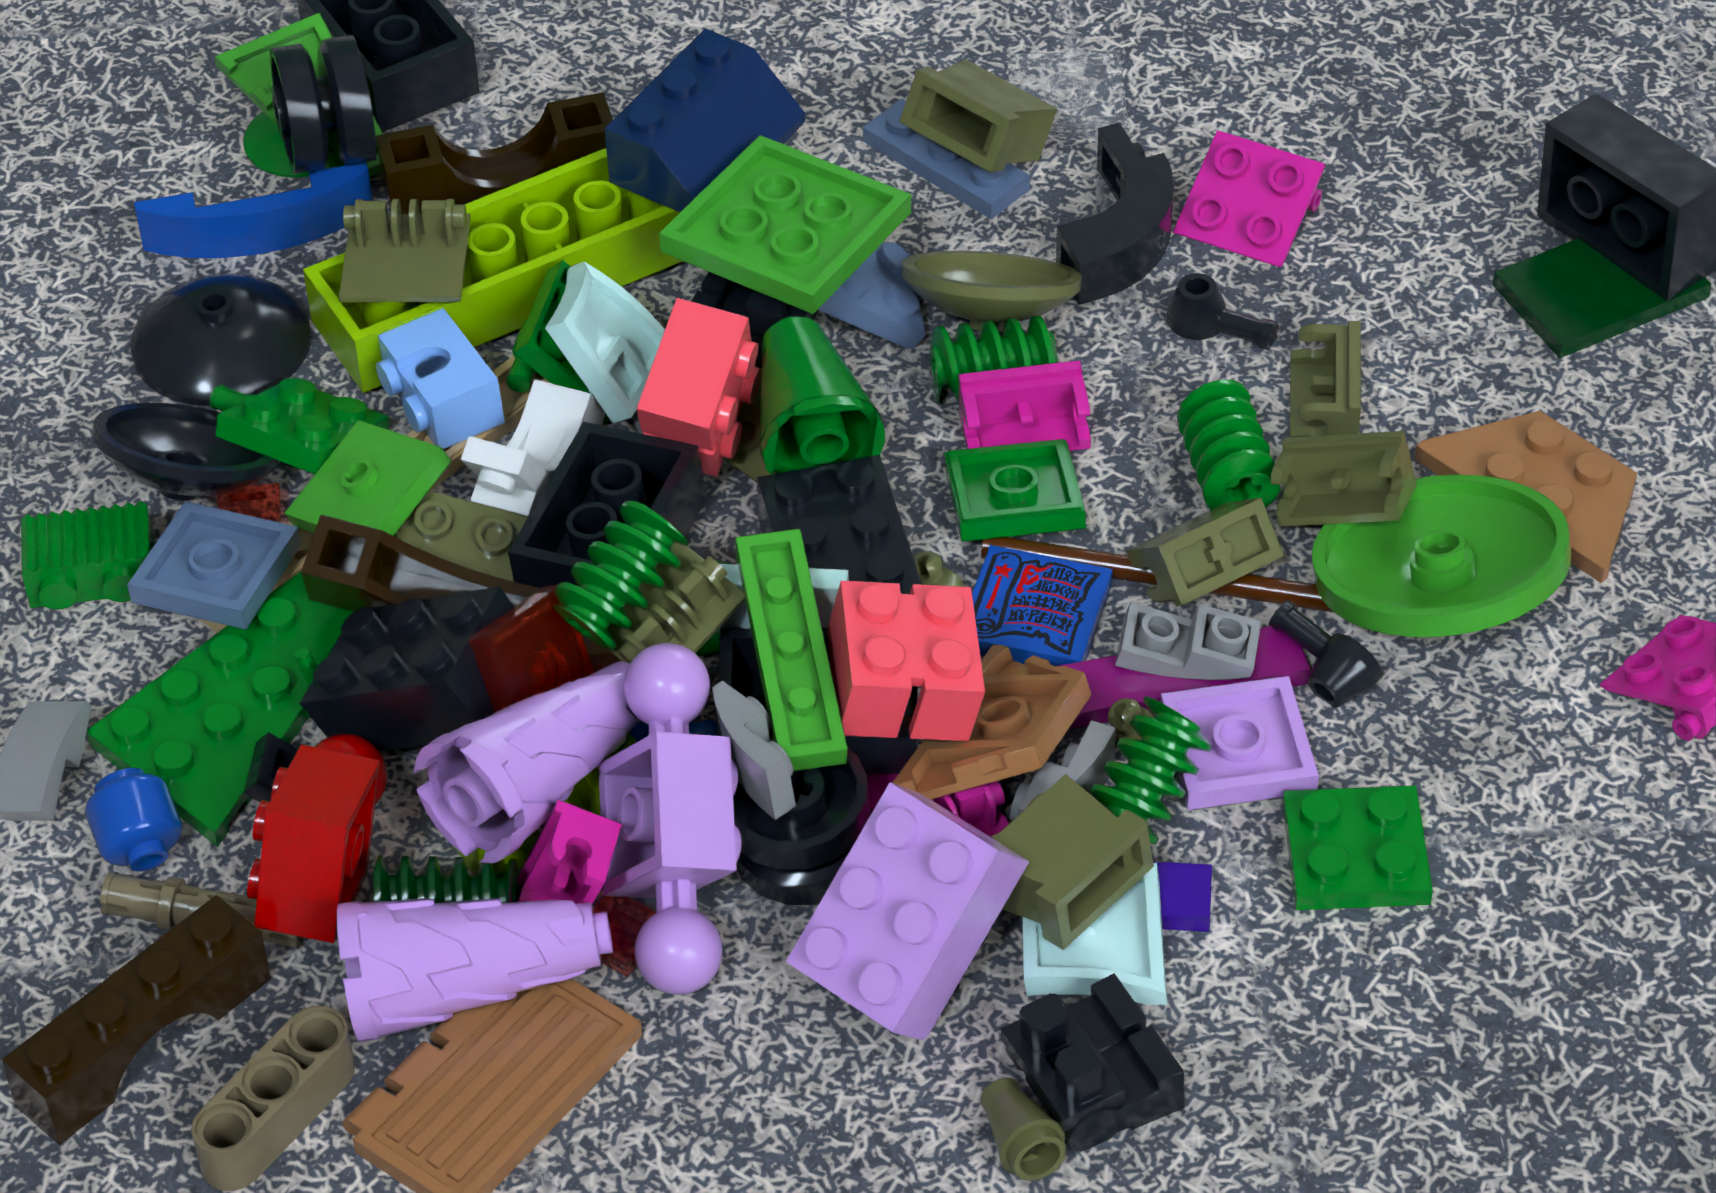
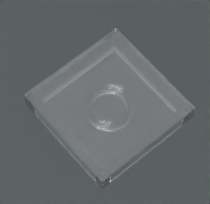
M1120 50L1007 54L1008 82L1057 108L1046 142L1098 140V128L1120 122L1128 135Z

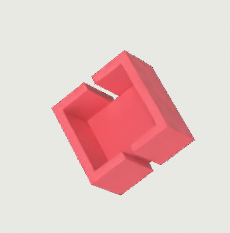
M676 298L637 406L640 428L643 434L698 445L703 473L715 477L718 476L724 457L733 459L737 452L743 428L742 423L737 422L743 402L748 404L754 402L761 381V368L755 367L758 343L752 342L748 317Z
M841 580L827 628L831 675L844 735L897 738L912 686H919L921 690L909 726L910 739L969 741L985 694L971 587L913 584L910 594H901L900 583Z

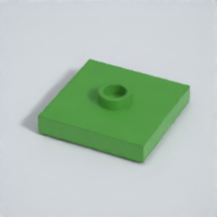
M358 420L284 514L294 526L313 534L320 515H325L383 530L394 536L449 466L451 460L439 446Z

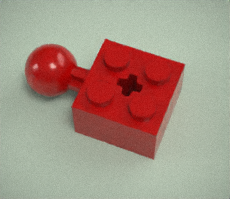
M337 734L323 739L314 747L301 744L289 768L279 767L271 792V801L261 800L253 824V840L262 842L261 859H255L247 886V897L257 900L255 927L329 943L335 942L338 936L337 906L340 903L355 901L368 872L375 805L381 799L387 783L385 761L379 750L368 740L353 734Z

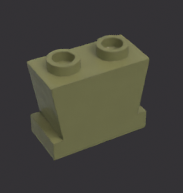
M964 59L939 72L930 67L917 69L899 122L993 173L1004 170L1007 163L1039 161L1057 108Z
M1067 774L1063 775L1046 792L1035 796L1027 808L1000 833L991 836L997 842L1029 861L1002 909L1041 924L1043 938L1062 950L1069 946L1154 867L1147 821L1127 809L1116 817Z

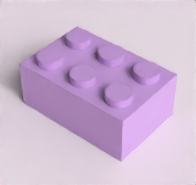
M890 782L786 962L892 1033L924 1040L934 1027L1029 861L923 794Z

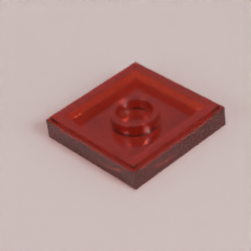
M558 585L545 586L469 638L495 713L519 701L595 673L581 633L569 625L553 607L554 604L562 607L555 594V589Z

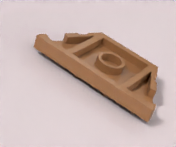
M1542 411L1422 440L1416 445L1415 461L1438 476L1480 475L1520 483L1545 495L1560 508L1568 523L1571 564L1600 583L1608 578L1615 547L1619 541L1626 511L1629 508L1635 489L1637 472Z
M992 645L981 660L985 694L969 741L924 739L893 783L923 794L929 799H934L1041 769L1092 695L1085 673L1066 666H1053L1049 660L1034 655L1024 661L1025 664L1013 661L1009 647Z

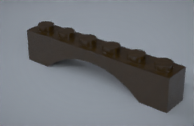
M320 515L301 570L306 591L311 601L354 612L366 606L378 607L402 603L413 598L426 599L454 594L461 590L473 591L500 586L536 635L549 645L552 651L561 657L571 669L593 674L612 663L620 661L609 650L595 644L575 630L558 614L553 606L555 604L562 607L557 599L555 590L516 583L474 571L416 548L383 530Z

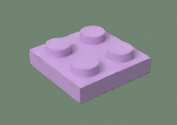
M1289 676L1161 693V703L1201 728V733L1212 745L1210 752L1194 749L1188 750L1187 755L1199 768L1196 775L1177 772L1180 785L1186 792L1184 800L1187 810L1283 797V791L1318 789L1319 774Z

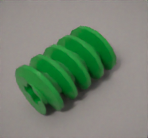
M1041 315L1030 317L1026 334L1017 318H1008L1005 322L1002 336H1000L993 321H983L978 339H976L970 325L962 323L958 325L954 342H952L944 326H935L930 342L931 376L937 403H939L943 385H949L956 401H959V374L1058 363L1053 331L1048 330Z
M1216 380L1203 384L1183 400L1177 413L1178 429L1183 436L1184 446L1190 455L1191 465L1196 471V479L1202 488L1203 499L1210 510L1227 502L1262 498L1266 508L1276 499L1281 489L1279 484H1271V474L1275 461L1271 457L1270 447L1263 437L1262 426L1256 419V410L1250 403L1249 391L1242 383L1235 380Z
M632 500L625 501L619 510L626 524L618 521H609L606 524L603 532L609 544L595 541L588 547L587 552L594 565L586 562H576L572 567L571 573L578 586L568 582H561L555 589L557 599L562 607L555 604L553 606L558 614L583 636L611 651L616 648L617 644L607 631V627L612 624L630 630L633 623L623 610V607L627 603L646 610L649 603L639 587L644 583L662 589L665 586V582L655 567L658 563L678 569L681 561L671 547L674 543L689 546L685 537L668 521L644 504Z
M1144 696V703L1155 717L1133 715L1130 725L1142 739L1120 738L1116 747L1127 759L1128 764L1107 761L1103 770L1115 786L1094 784L1090 794L1116 817L1127 809L1146 821L1149 818L1170 821L1173 815L1160 801L1162 795L1183 798L1186 792L1173 776L1176 772L1196 775L1199 768L1187 755L1188 750L1194 749L1210 752L1212 745L1201 733V728L1163 703ZM1148 825L1150 844L1156 845L1159 837Z

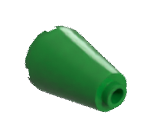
M787 317L772 325L762 339L760 451L765 469L770 474H773V472L782 473L880 455L886 442L881 415L820 325L806 317Z

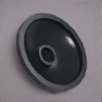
M235 273L212 274L181 283L151 303L134 327L131 338V352L138 374L157 393L185 404L210 406L212 391L216 386H220V384L246 395H257L279 384L280 381L290 378L299 369L309 351L311 328L303 305L284 287L251 275Z
M170 403L126 404L101 412L95 418L93 424L92 439L108 461L139 483L160 490L163 496L174 500L189 501L196 499L197 496L220 495L254 484L270 474L278 465V460L216 437L217 417L221 412L206 408Z

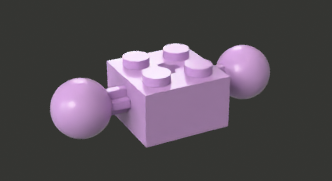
M660 643L645 648L637 654L627 668L624 679L626 701L637 718L649 725V736L598 765L600 816L622 824L603 885V895L656 899L657 913L644 923L636 939V963L644 979L654 988L668 994L684 995L695 992L707 985L716 975L722 960L723 948L719 932L709 918L697 911L696 890L737 871L736 862L741 852V835L739 829L734 824L733 795L738 784V770L736 763L731 759L730 737L689 734V723L702 712L710 693V679L704 663L697 654L685 646L674 643Z

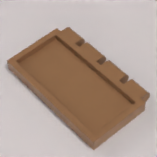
M572 978L516 992L517 996L510 1000L455 1012L453 1017L442 1021L430 1033L433 1043L442 1049L440 1050L432 1044L422 1041L384 1079L386 1087L395 1093L396 1096L380 1087H376L342 1121L343 1127L348 1133L355 1136L353 1144L356 1154L415 1193H491L642 1036L641 1021Z

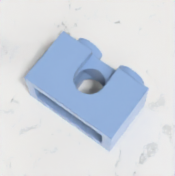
M444 308L378 335L382 361L376 363L379 380L390 397L398 395L402 400L406 417L416 433L425 431L434 445L445 449L468 439L469 436L473 437L505 423L498 378Z

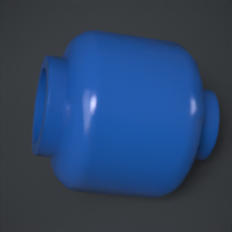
M139 768L118 770L99 780L95 785L94 794L88 799L85 808L86 819L98 851L104 860L116 866L129 865L131 870L136 872L147 871L164 863L169 857L168 851L179 841L183 830L181 819L168 786L162 778L144 773Z

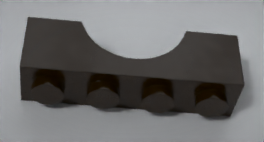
M604 92L547 103L540 120L526 135L515 142L494 149L475 150L457 146L446 140L434 125L376 135L382 183L390 214L392 199H400L402 214H409L410 199H418L420 214H422V201L454 199L455 205H464L605 149L604 129L613 121Z
M215 895L1 1059L15 1107L58 1145H61L115 1102L120 1081L128 1065L145 1043L158 1031L173 1021L191 1014H208L219 1021L271 980L262 932L218 895Z

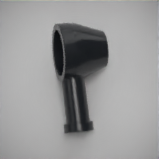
M1193 273L1183 277L1178 283L1167 308V322L1170 329L1186 339L1204 340L1212 338L1221 332L1256 343L1259 348L1269 350L1278 334L1279 324L1277 321L1270 319L1264 321L1226 309L1225 301L1216 282L1206 274Z
M1286 600L1281 604L1271 617L1269 626L1276 631L1281 630L1316 657L1308 679V685L1317 697L1332 707L1337 708L1364 695L1382 678V670L1378 662L1359 642L1340 633L1330 636L1297 611V606L1290 600Z

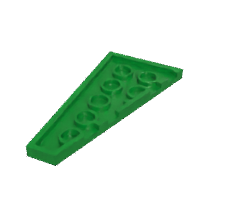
M300 571L268 595L246 630L227 625L90 727L86 732L89 746L120 770L139 768L144 773L162 778L169 788L179 817L218 847L229 832L228 824L242 804H249L252 799L243 792L256 742L270 732L290 744L308 719L304 708L299 704L308 689V682L294 656L295 651L301 647H308L317 665H319L327 658L341 634L343 622L353 611L309 600Z

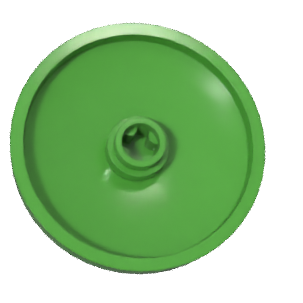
M1439 475L1415 479L1417 486L1400 520L1324 524L1314 541L1312 549V564L1316 588L1321 599L1333 612L1360 627L1380 633L1406 637L1460 635L1488 629L1520 617L1543 603L1559 588L1567 576L1571 565L1568 523L1560 508L1553 501L1540 492L1520 483L1480 475Z

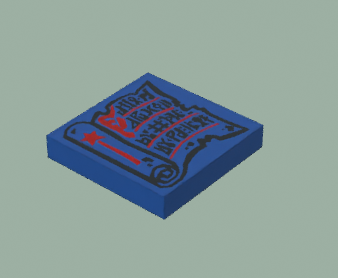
M990 545L972 593L980 656H985L992 645H1004L1009 647L1013 661L1025 664L1024 661L1032 655L1049 660L1053 666L1086 661L1112 586L1113 569Z

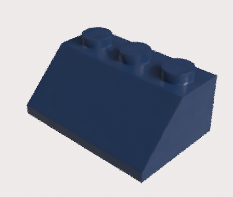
M705 28L604 129L609 182L681 212L759 135L784 144L805 122V112L753 47Z

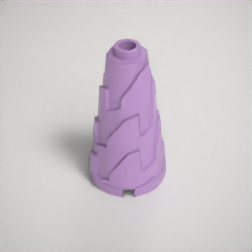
M624 661L612 663L585 678H580L573 682L569 681L560 687L512 704L487 718L466 724L450 733H445L423 747L416 757L414 774L427 767L429 781L418 787L417 792L426 813L444 838L465 856L477 848L487 851L484 858L479 861L481 863H496L517 851L522 846L524 840L547 821L557 800L564 802L571 794L574 786L626 742V735L641 722L630 709L624 694V679L630 664Z
M422 898L364 903L353 901L340 903L337 906L340 960H345L347 978H343L353 1031L358 1042L377 1040L382 1036L442 1022L453 1017L455 1012L510 1000L517 996L516 992L571 979L585 973L586 969L601 966L600 954L613 953L607 911L594 913L591 902L574 903L571 900L554 899L501 903V899L493 898L434 903V899Z

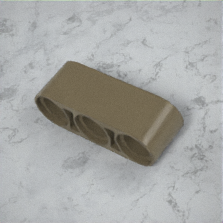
M311 1006L293 1015L198 1112L192 1122L191 1133L203 1179L211 1187L221 1191H235L253 1183L349 1084L354 1076L355 1060L346 1019L338 1010L328 1006Z

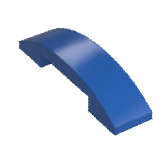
M362 162L310 171V188L195 207L192 192L134 202L143 250L176 257L228 258L273 252L322 238L344 228V205H355L356 199L373 201L367 163Z

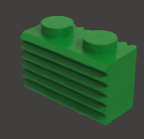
M139 501L134 506L127 502L123 507L114 504L112 507L107 508L102 505L97 510L88 507L85 511L76 508L72 513L63 510L60 514L51 511L47 516L38 513L35 517L26 514L21 518V568L30 608L45 606L50 609L60 610L68 608L77 602L110 599L116 602L130 601L131 598L127 584L155 545L147 504Z

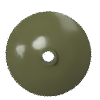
M937 251L916 254L905 258L902 261L901 268L902 278L914 292L943 312L970 319L969 325L971 329L980 331L983 321H993L998 332H1001L1008 318H1017L1018 321L1029 320L1031 316H1042L1072 299L1080 291L1082 280L1081 273L1061 263L1030 256L984 251Z

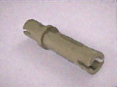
M110 871L102 885L100 904L102 906L100 911L104 915L131 917L157 923L160 930L170 931L215 895H218L254 925L257 900L249 899L245 895L188 886L183 878L170 876L165 881L149 880ZM258 928L262 932L263 941L295 949L300 948L303 937Z

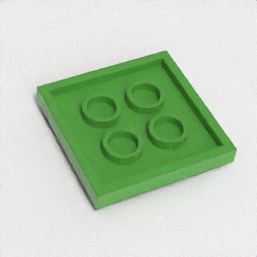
M759 135L659 233L660 252L814 314L911 214V194Z

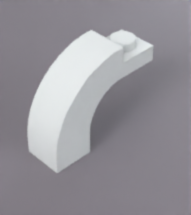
M534 379L518 427L507 446L471 436L468 437L461 461L478 476L470 501L528 517L582 423L588 422L602 425L606 413L593 395Z

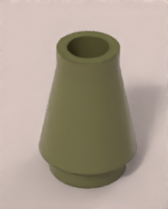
M1001 1078L990 1083L982 1092L980 1103L987 1113L1003 1168L1027 1181L1039 1180L1053 1173L1061 1165L1066 1155V1146L1064 1144L1065 1132H1063L1059 1123L1027 1096L1015 1080Z

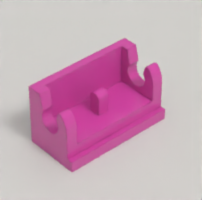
M1080 360L959 374V417L966 449L1066 439L1069 451L1091 448V437L1086 416H1090V407Z
M557 800L518 873V884L522 886L517 902L556 899L571 900L574 903L591 902L593 904L605 883L622 824Z

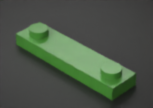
M793 529L735 537V554L767 712L771 720L773 741L785 750L792 762L794 771L847 764V745L801 530Z

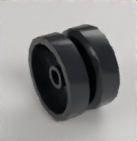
M353 35L321 41L317 52L318 78H316L309 52L301 43L270 49V68L273 84L271 86L275 119L293 174L325 168L328 161L327 132L330 133L338 159L344 165L376 160L377 148L372 106L362 59Z
M847 748V764L794 771L791 776L796 806L776 820L761 809L738 782L735 794L733 795L734 824L739 829L741 835V852L736 866L741 879L760 896L785 905H817L821 902L873 812L870 807L871 795L868 777L858 756L849 748Z

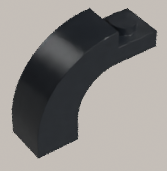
M1120 122L1098 128L1097 170L1117 202L1097 215L1057 226L1056 262L1072 267L1082 275L1081 289L1074 296L1078 305L1116 294L1140 281L1159 263L1171 238L1174 180L1170 163L1165 153L1146 157L1142 146L1138 142L1132 143Z

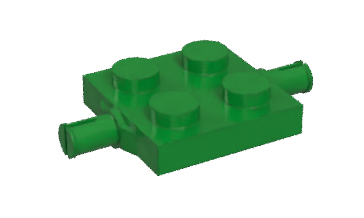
M300 378L284 379L279 384L257 395H246L220 384V386L214 388L210 396V407L214 410L222 411L217 417L216 437L312 474L317 473L358 420L387 430L389 426V416L368 409L363 401L350 397L333 396L317 390L314 383Z

